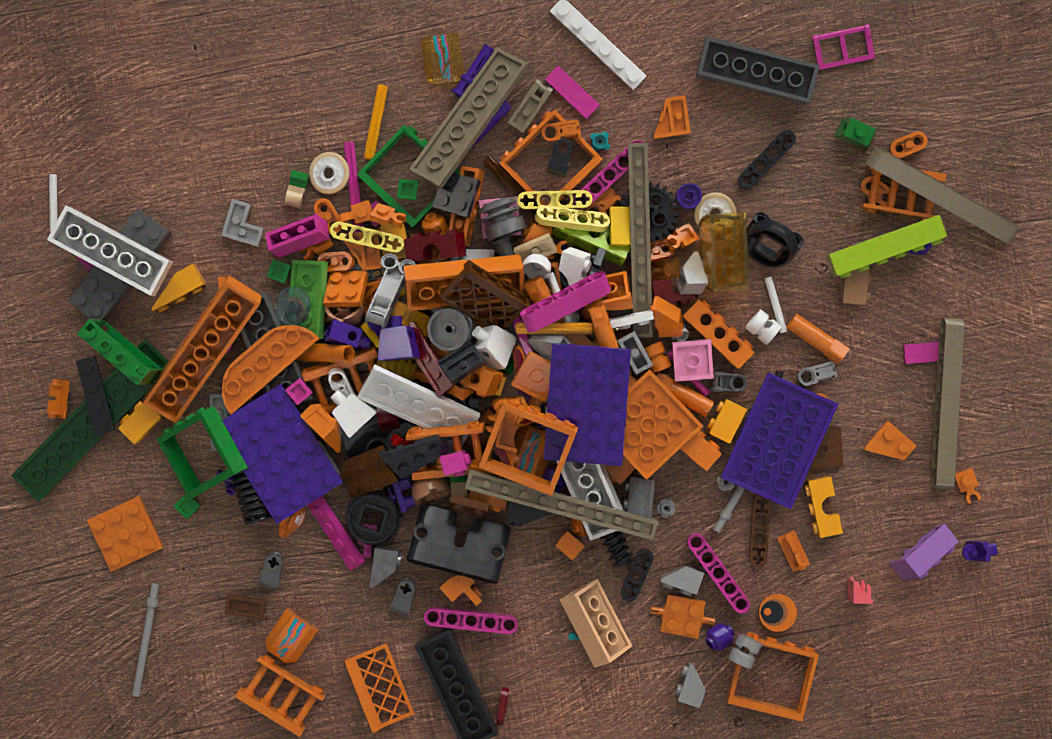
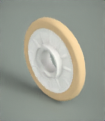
M325 152L318 155L312 161L309 169L311 184L317 191L323 194H334L341 191L349 179V167L345 159L333 152ZM327 168H332L334 172L330 179L325 177V170Z
M709 193L703 196L701 202L694 210L696 224L702 231L709 234H720L727 231L734 223L736 217V208L733 201L722 193ZM714 208L720 210V216L716 219L710 217V212Z

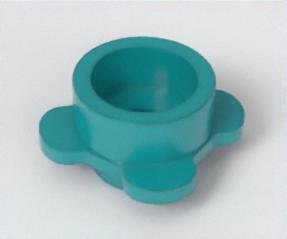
M604 131L590 135L593 144L592 148L596 152L601 149L607 151L610 148L608 143L609 134Z

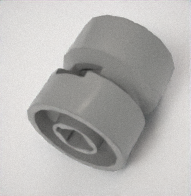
M739 633L735 642L737 647L732 648L728 659L751 669L755 661L754 655L759 653L762 643ZM743 646L750 649L749 653L742 650Z

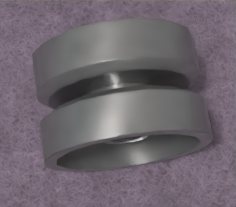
M455 307L443 308L435 312L429 319L427 326L428 337L438 349L444 351L456 350L474 337L472 331L476 328L475 320Z

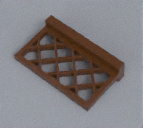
M470 260L464 264V269L439 294L440 299L487 327L496 325L492 320L504 319V322L498 326L503 330L520 315L522 310L530 307L528 296ZM466 277L472 281V284L460 285V281ZM484 288L487 290V293L475 295V289ZM473 289V295L461 296L462 290ZM459 291V297L451 298L448 294ZM499 297L502 299V303L490 304V298ZM488 299V304L477 306L476 300ZM474 300L475 306L466 307L462 302ZM513 306L516 308L514 312L505 313V307ZM503 308V313L492 315L491 309ZM489 309L490 315L481 316L477 311Z

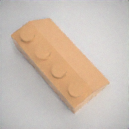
M598 579L583 585L560 599L594 668L612 662L632 647Z

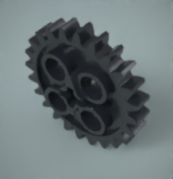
M650 181L649 210L652 212L651 220L653 224V229H650V239L654 244L655 238L658 237L660 241H663V234L668 237V230H675L672 224H678V221L674 217H679L680 213L674 212L679 209V205H673L677 201V198H670L673 192L666 193V186L659 189L660 183L653 187L652 181ZM623 194L622 197L625 201H619V205L630 208L629 196ZM659 198L662 202L660 205L654 206L651 204V200ZM657 216H662L665 222L663 224H656L654 219Z

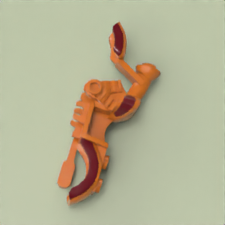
M519 344L514 346L511 353L514 363L513 370L516 373L525 359V354ZM521 395L506 398L497 397L492 401L491 405L496 411V415L487 416L490 421H494V424L492 426L486 425L485 428L488 432L492 433L505 399L517 400L520 402V405L525 407L533 406L540 413L543 401L532 396L527 404ZM506 411L492 448L502 463L517 467L519 455H516L518 449L514 444V434L520 426L529 425L534 421Z

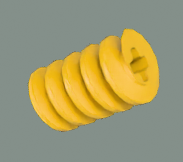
M406 359L387 362L377 361V366L409 381L415 380L413 378L414 371L419 365L417 362L413 365V359H409L408 362H406Z

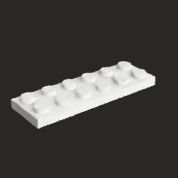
M377 365L373 366L357 397L422 428L467 424L471 421H477L480 413L444 396H438L436 392ZM469 434L461 435L462 445L464 444Z

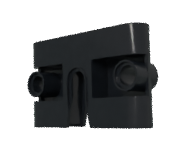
M423 504L420 506L406 560L413 564L487 583L498 584L512 528L504 524L476 518L468 532L465 545L462 548H458L454 545L457 531V512ZM419 531H424L427 533V536L425 538H419L417 536V533ZM498 550L502 555L494 557L491 552Z

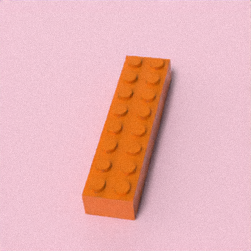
M228 275L146 393L143 404L172 422L177 423L258 308L262 296Z

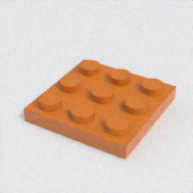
M140 496L87 520L111 572L164 548Z

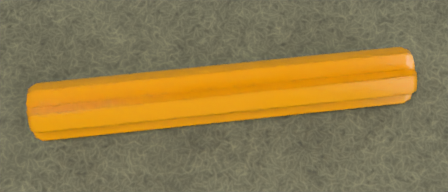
M379 84L377 86L364 152V158L367 160H371L375 156L388 90L386 85Z
M516 323V334L593 333L592 323H551L535 332H527L524 323Z

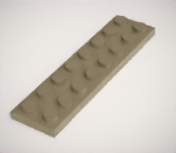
M497 47L409 169L411 173L442 189L529 67L528 63Z

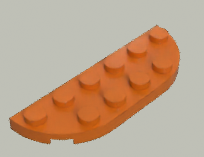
M295 325L276 327L264 334L235 359L224 374L222 398L228 412L231 415L320 338L312 331Z

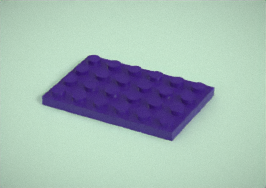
M552 343L547 413L555 415L556 419L561 421L569 420L570 423L578 427L566 462L622 466L631 349ZM546 426L544 460L559 461L569 435Z
M767 372L720 478L791 509L837 409L838 403Z
M281 384L222 420L248 467L243 470L276 524L343 483Z

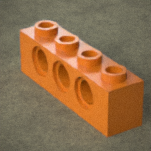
M461 166L460 175L474 178L481 182L470 217L467 218L452 213L449 230L457 229V233L464 232L465 245L470 247L485 172L478 168Z
M697 300L682 315L683 319L704 339H710L711 345L736 369H740L755 353L751 350L753 346L746 339L742 341L738 337L739 332L732 326L728 328L724 324L726 320L717 313L715 315L711 312L710 309L712 307L705 300L702 302ZM704 314L710 317V323L706 326L700 322V318ZM718 327L724 330V336L720 339L714 335V331ZM731 341H735L738 344V349L735 352H731L728 348V344Z
M431 342V347L439 359L453 352L438 349ZM484 365L459 382L462 387L472 388L476 391L477 395L487 397L495 395L503 374Z

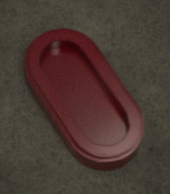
M502 687L496 725H504L509 688Z

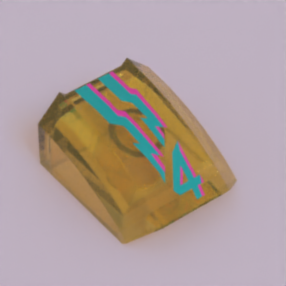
M459 33L421 38L427 81L433 84L459 81L461 75L465 74Z

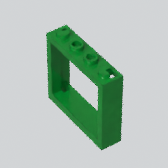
M404 124L360 170L357 176L390 207L395 208V212L404 213L406 215V222L414 229L434 208L432 206L435 197L414 219L368 175L405 134L422 150L428 144L425 138L421 140L416 136L418 132L411 125L407 127ZM457 169L453 172L456 174H460V172Z
M89 319L77 333L136 385L152 384L163 370L106 320ZM104 325L109 328L106 332L102 329Z
M214 406L206 410L204 407L195 411L196 415L193 413L183 418L184 421L181 420L172 425L173 428L169 427L162 431L163 435L156 439L189 500L248 468ZM200 420L227 467L226 471L203 484H200L174 437Z

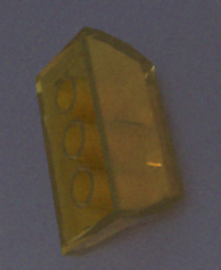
M746 212L707 214L703 216L699 222V251L705 275L708 277V285L705 288L710 292L749 290Z

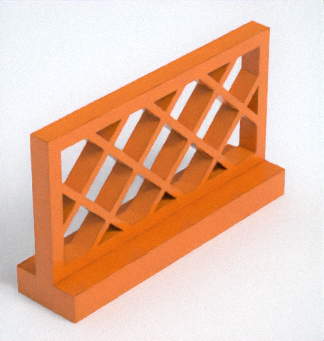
M387 643L343 660L372 733L414 715ZM385 649L387 654L384 663L374 659L377 651ZM362 657L370 659L366 670L358 666L357 659ZM373 661L383 665L379 675L369 672ZM385 666L393 669L394 674L391 680L381 677ZM367 674L377 677L373 688L365 684ZM380 679L389 682L386 693L376 689ZM392 684L399 686L401 689L398 698L388 694ZM374 691L384 695L381 705L372 702L371 698ZM386 697L397 700L393 711L383 707ZM399 702L406 704L409 712L402 715L395 712ZM381 709L391 713L389 720L383 723L380 722L378 717Z

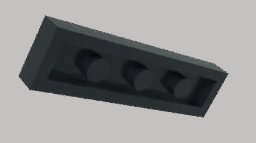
M96 356L77 360L76 365L95 434L99 435L116 430Z

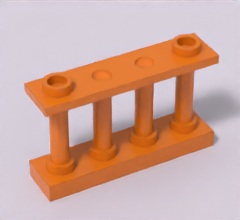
M867 165L866 170L871 171L873 177L868 204H860V208L865 209L866 213L876 214L879 211L920 218L921 221L937 216L932 215L934 202L928 199L926 201L925 213L913 212L916 192L909 189L906 210L896 209L895 202L899 183L891 179L887 207L876 205L880 176H883V174ZM921 170L942 183L946 182L947 174Z
M372 345L369 346L368 350L360 349L355 351L354 360L349 364L322 362L302 369L304 381L313 383L319 402L329 415L332 414L337 405L334 402L328 403L319 380L320 376L328 374L335 367L348 369L357 391L355 395L358 396L363 385L356 366L362 362L367 363L371 372L375 365L374 360L378 357V351L376 346ZM338 373L332 375L331 379L339 381Z
M471 421L462 425L432 428L413 427L407 431L406 441L414 440V442L415 440L437 434L440 437L452 436L454 453L462 451L460 435L471 434L475 458L471 460L472 464L469 467L476 471L489 473V471L478 468L482 459L479 433L484 431V422ZM440 457L436 459L435 464H427L412 473L413 480L454 476V474L444 476ZM470 469L465 470L466 474L464 475H468Z
M261 655L257 661L262 665L249 686L245 687V689L241 687L235 698L300 737L306 728L303 725V720L316 699L323 701L326 694L323 693L324 690L316 685H309L275 664V660L272 657ZM269 668L278 675L264 698L261 697L260 699L254 695V691ZM285 678L292 682L294 686L281 707L276 709L271 706L270 701ZM300 689H303L311 695L298 716L292 719L287 716V710Z

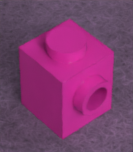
M465 450L440 456L444 476L454 474V477L466 474L465 470L470 469L469 465L472 464L469 453L466 454Z

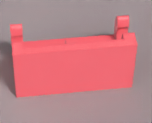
M848 578L847 599L852 603L873 604L870 585H866L867 591L865 592V582L863 580L859 583L854 578Z

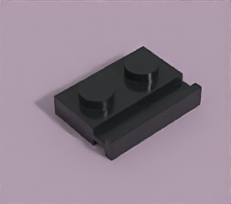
M471 341L437 361L452 385L486 365L485 360L472 345Z

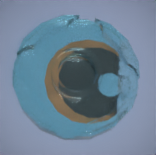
M297 287L285 288L276 299V313L284 324L298 325L308 317L311 307L310 299L303 289Z

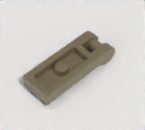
M537 79L507 123L524 134L554 89L551 87L547 88L542 84V81ZM537 90L543 94L541 98L535 95Z

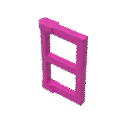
M869 24L812 36L817 65H820L819 70L875 58ZM864 31L868 55L849 59L844 35ZM839 36L843 60L823 64L819 40Z

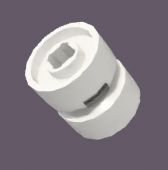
M760 309L752 317L745 329L753 335L757 334L758 339L767 345L782 326L774 319L769 320V315Z

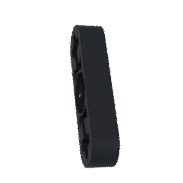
M640 549L635 556V560L621 588V596L625 601H634L639 595L654 560L653 553L649 549ZM648 553L650 560H645L643 564L644 567H647L646 570L640 566H635L636 563L641 564L642 562L640 555ZM634 570L642 571L643 576L640 580L632 578ZM630 580L634 584H639L638 587H636L635 585L633 587L632 591L635 593L634 596L630 595L629 597H626L627 594L624 591L625 589L629 590L631 587V584L628 583V581Z

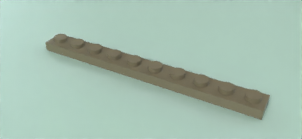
M648 143L628 144L633 313L650 310V305H652ZM649 320L650 323L646 325L633 324V332L635 331L637 337H653L652 320Z
M473 469L469 470L465 489L650 540L654 539L658 520L556 492H553L552 496L512 480Z

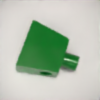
M844 118L834 136L867 152L875 137L876 129L854 118Z

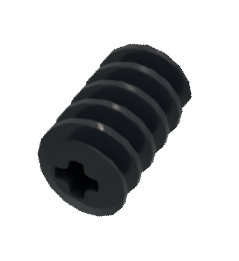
M615 531L599 537L600 539H606L602 544L603 546H609L606 553L613 554L609 560H616L612 567H621L635 560L634 558L629 559L633 553L626 552L630 546L623 545L627 540L626 538H620L623 535L621 531Z

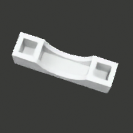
M572 247L562 251L559 270L567 278L569 286L586 278L587 272L591 267V254ZM579 309L570 313L573 323L579 322Z

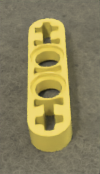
M585 190L529 191L519 194L517 203L520 208L525 210L538 209L540 206H543L539 201L540 197L548 195L551 202L547 206L579 209L589 207L593 198L591 193ZM563 194L570 197V202L567 205H562L559 202V197ZM572 194H576L575 198H581L582 194H585L589 201H586L585 205H582V201H576V205H572ZM524 195H527L528 199H534L533 195H537L536 201L538 206H533L534 202H529L528 206H524L520 199H523Z
M540 206L535 214L537 223L544 226L604 232L610 224L609 216L602 212ZM559 215H565L568 220L562 221ZM583 217L587 222L581 223L577 218Z
M335 222L330 228L331 235L338 240L392 253H399L404 248V240L397 235L344 222ZM342 225V229L348 231V227H352L349 232V239L346 238L347 234L340 233V236H337V232L334 229ZM355 230H361L364 234L363 238L359 241L353 239V232ZM379 234L382 236V243L380 245L372 243L371 238L373 235ZM386 236H389L388 241L394 242L395 239H398V242L401 244L396 250L389 244H387V248L383 247L386 242Z

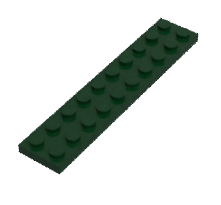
M145 338L137 346L162 369L169 362L148 339ZM117 368L103 381L115 425L153 385V383L149 385H136ZM86 399L11 475L38 502L107 434H95Z

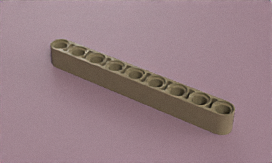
M875 146L865 162L873 169L1007 244L1011 243L1020 229L1019 226L878 146Z
M942 318L940 322L930 485L934 489H952L955 483L964 341L963 319Z

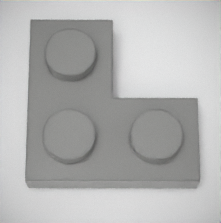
M232 199L221 236L259 247L264 228L246 223L251 204Z

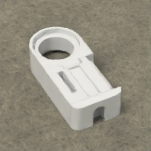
M335 367L328 372V381L332 390H335V392L339 390L346 398L351 393H354L343 369ZM336 373L342 375V379L339 381H334L331 377Z

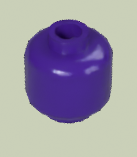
M718 623L706 632L705 641L711 650L721 652L734 642V631L729 625L725 626L722 623Z

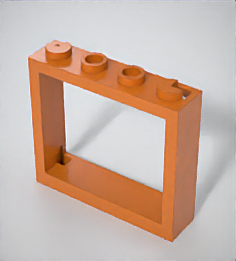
M555 109L544 114L541 117L543 121L538 126L534 124L527 131L529 135L525 139L519 138L514 143L515 148L511 152L507 150L500 157L501 162L499 164L526 192L533 190L508 164L542 132L545 125L550 124L553 120L556 122L566 121ZM576 135L577 137L572 138L592 160L560 191H572L603 160L581 136L578 137ZM533 195V196H534V200L536 201V200H537V195ZM561 195L559 197V202L562 201L567 195ZM541 198L539 201L543 206H547L550 204L551 199L547 203Z
M505 399L478 468L552 496L578 427L570 423L569 420L561 421L556 419L557 417L551 413H540L533 406L525 407L520 405V402L517 400ZM506 411L569 435L551 481L489 458Z
M748 632L746 636L762 643V646L809 657L797 707L792 709L735 695L741 665L737 663L734 665L726 697L727 703L802 722L819 654L814 651L815 648L809 646L799 648L792 642L785 641L782 644L778 643L776 638L766 637V639L758 638V634Z

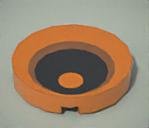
M771 594L760 603L759 618L767 629L774 632H782L789 629L795 623L797 608L787 595Z

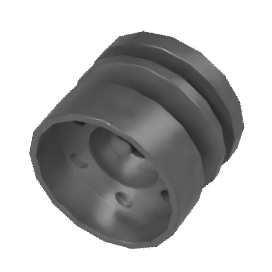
M516 197L500 198L478 209L479 215L488 213V216L482 218L481 221H491L492 224L484 229L488 241H494L526 229L523 217H513L512 213L519 210V206L511 208L509 206L517 202Z

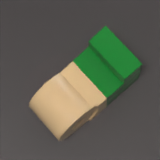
M291 169L285 205L301 208L310 179L309 174Z
M467 475L449 477L451 493L468 498V490L465 489Z

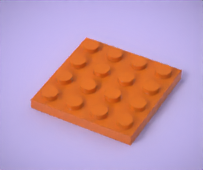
M650 369L628 389L623 456L646 480L703 427Z

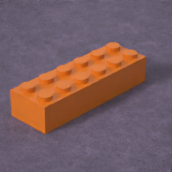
M520 254L469 259L524 294V268ZM468 260L404 266L405 299L408 311L454 307L440 299L439 294L460 274ZM466 277L460 281V285L472 284V281ZM484 288L475 289V295L487 293V290ZM473 289L461 291V296L473 295ZM459 291L450 292L448 296L451 298L459 297ZM499 297L490 298V303L502 302V299ZM488 299L476 300V304L488 303ZM474 300L463 301L462 303L463 305H473Z

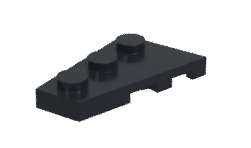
M437 434L415 440L414 444L403 446V444L397 445L396 449L386 451V449L380 450L379 456L401 479H404L450 450L446 442Z

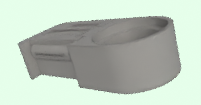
M828 361L801 369L798 372L797 379L800 384L809 386L819 383L818 381L832 378V376L836 378L835 364L833 361ZM805 371L810 372L812 375L811 381L807 383L801 379V375Z

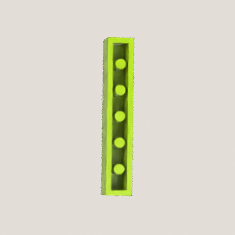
M940 215L830 253L827 255L834 277L840 275L842 279L852 275L851 271L858 269L861 272L870 269L869 265L876 262L878 266L888 262L887 258L894 256L895 259L906 256V251L912 249L913 252L925 249V244L931 243L932 246L943 242L942 238L947 237Z

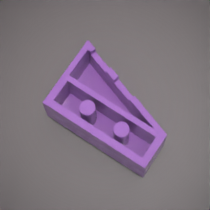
M945 524L935 526L917 540L918 543L910 550L907 548L903 552L905 554L899 560H892L889 563L903 581L924 578L928 575V570L931 567L941 563V558L944 555H948L955 550L954 546L959 541Z

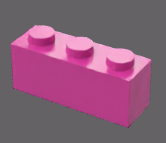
M317 214L265 233L268 251L278 258L330 239L327 222Z

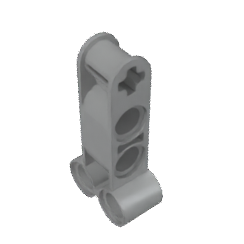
M386 254L381 258L383 277L366 313L365 323L372 322L381 325L382 328L386 327L404 287V266L416 265L414 261L407 259L399 263L398 258L394 254Z

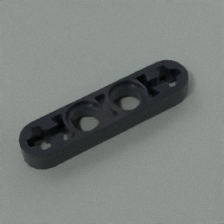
M790 130L781 132L739 175L738 185L742 189L753 187L794 145L796 141L795 134ZM783 135H790L791 138L789 140L791 143L786 142L782 146L785 148L784 151L779 145L775 144L776 141L780 144L784 140ZM772 147L776 148L779 152L776 158H771L768 155V150ZM762 161L765 164L763 172L756 171V162ZM751 168L752 172L755 175H757L758 178L756 179L755 176H753L750 179L751 184L744 185L742 183L744 181L742 177H748L751 174V172H749L748 170Z

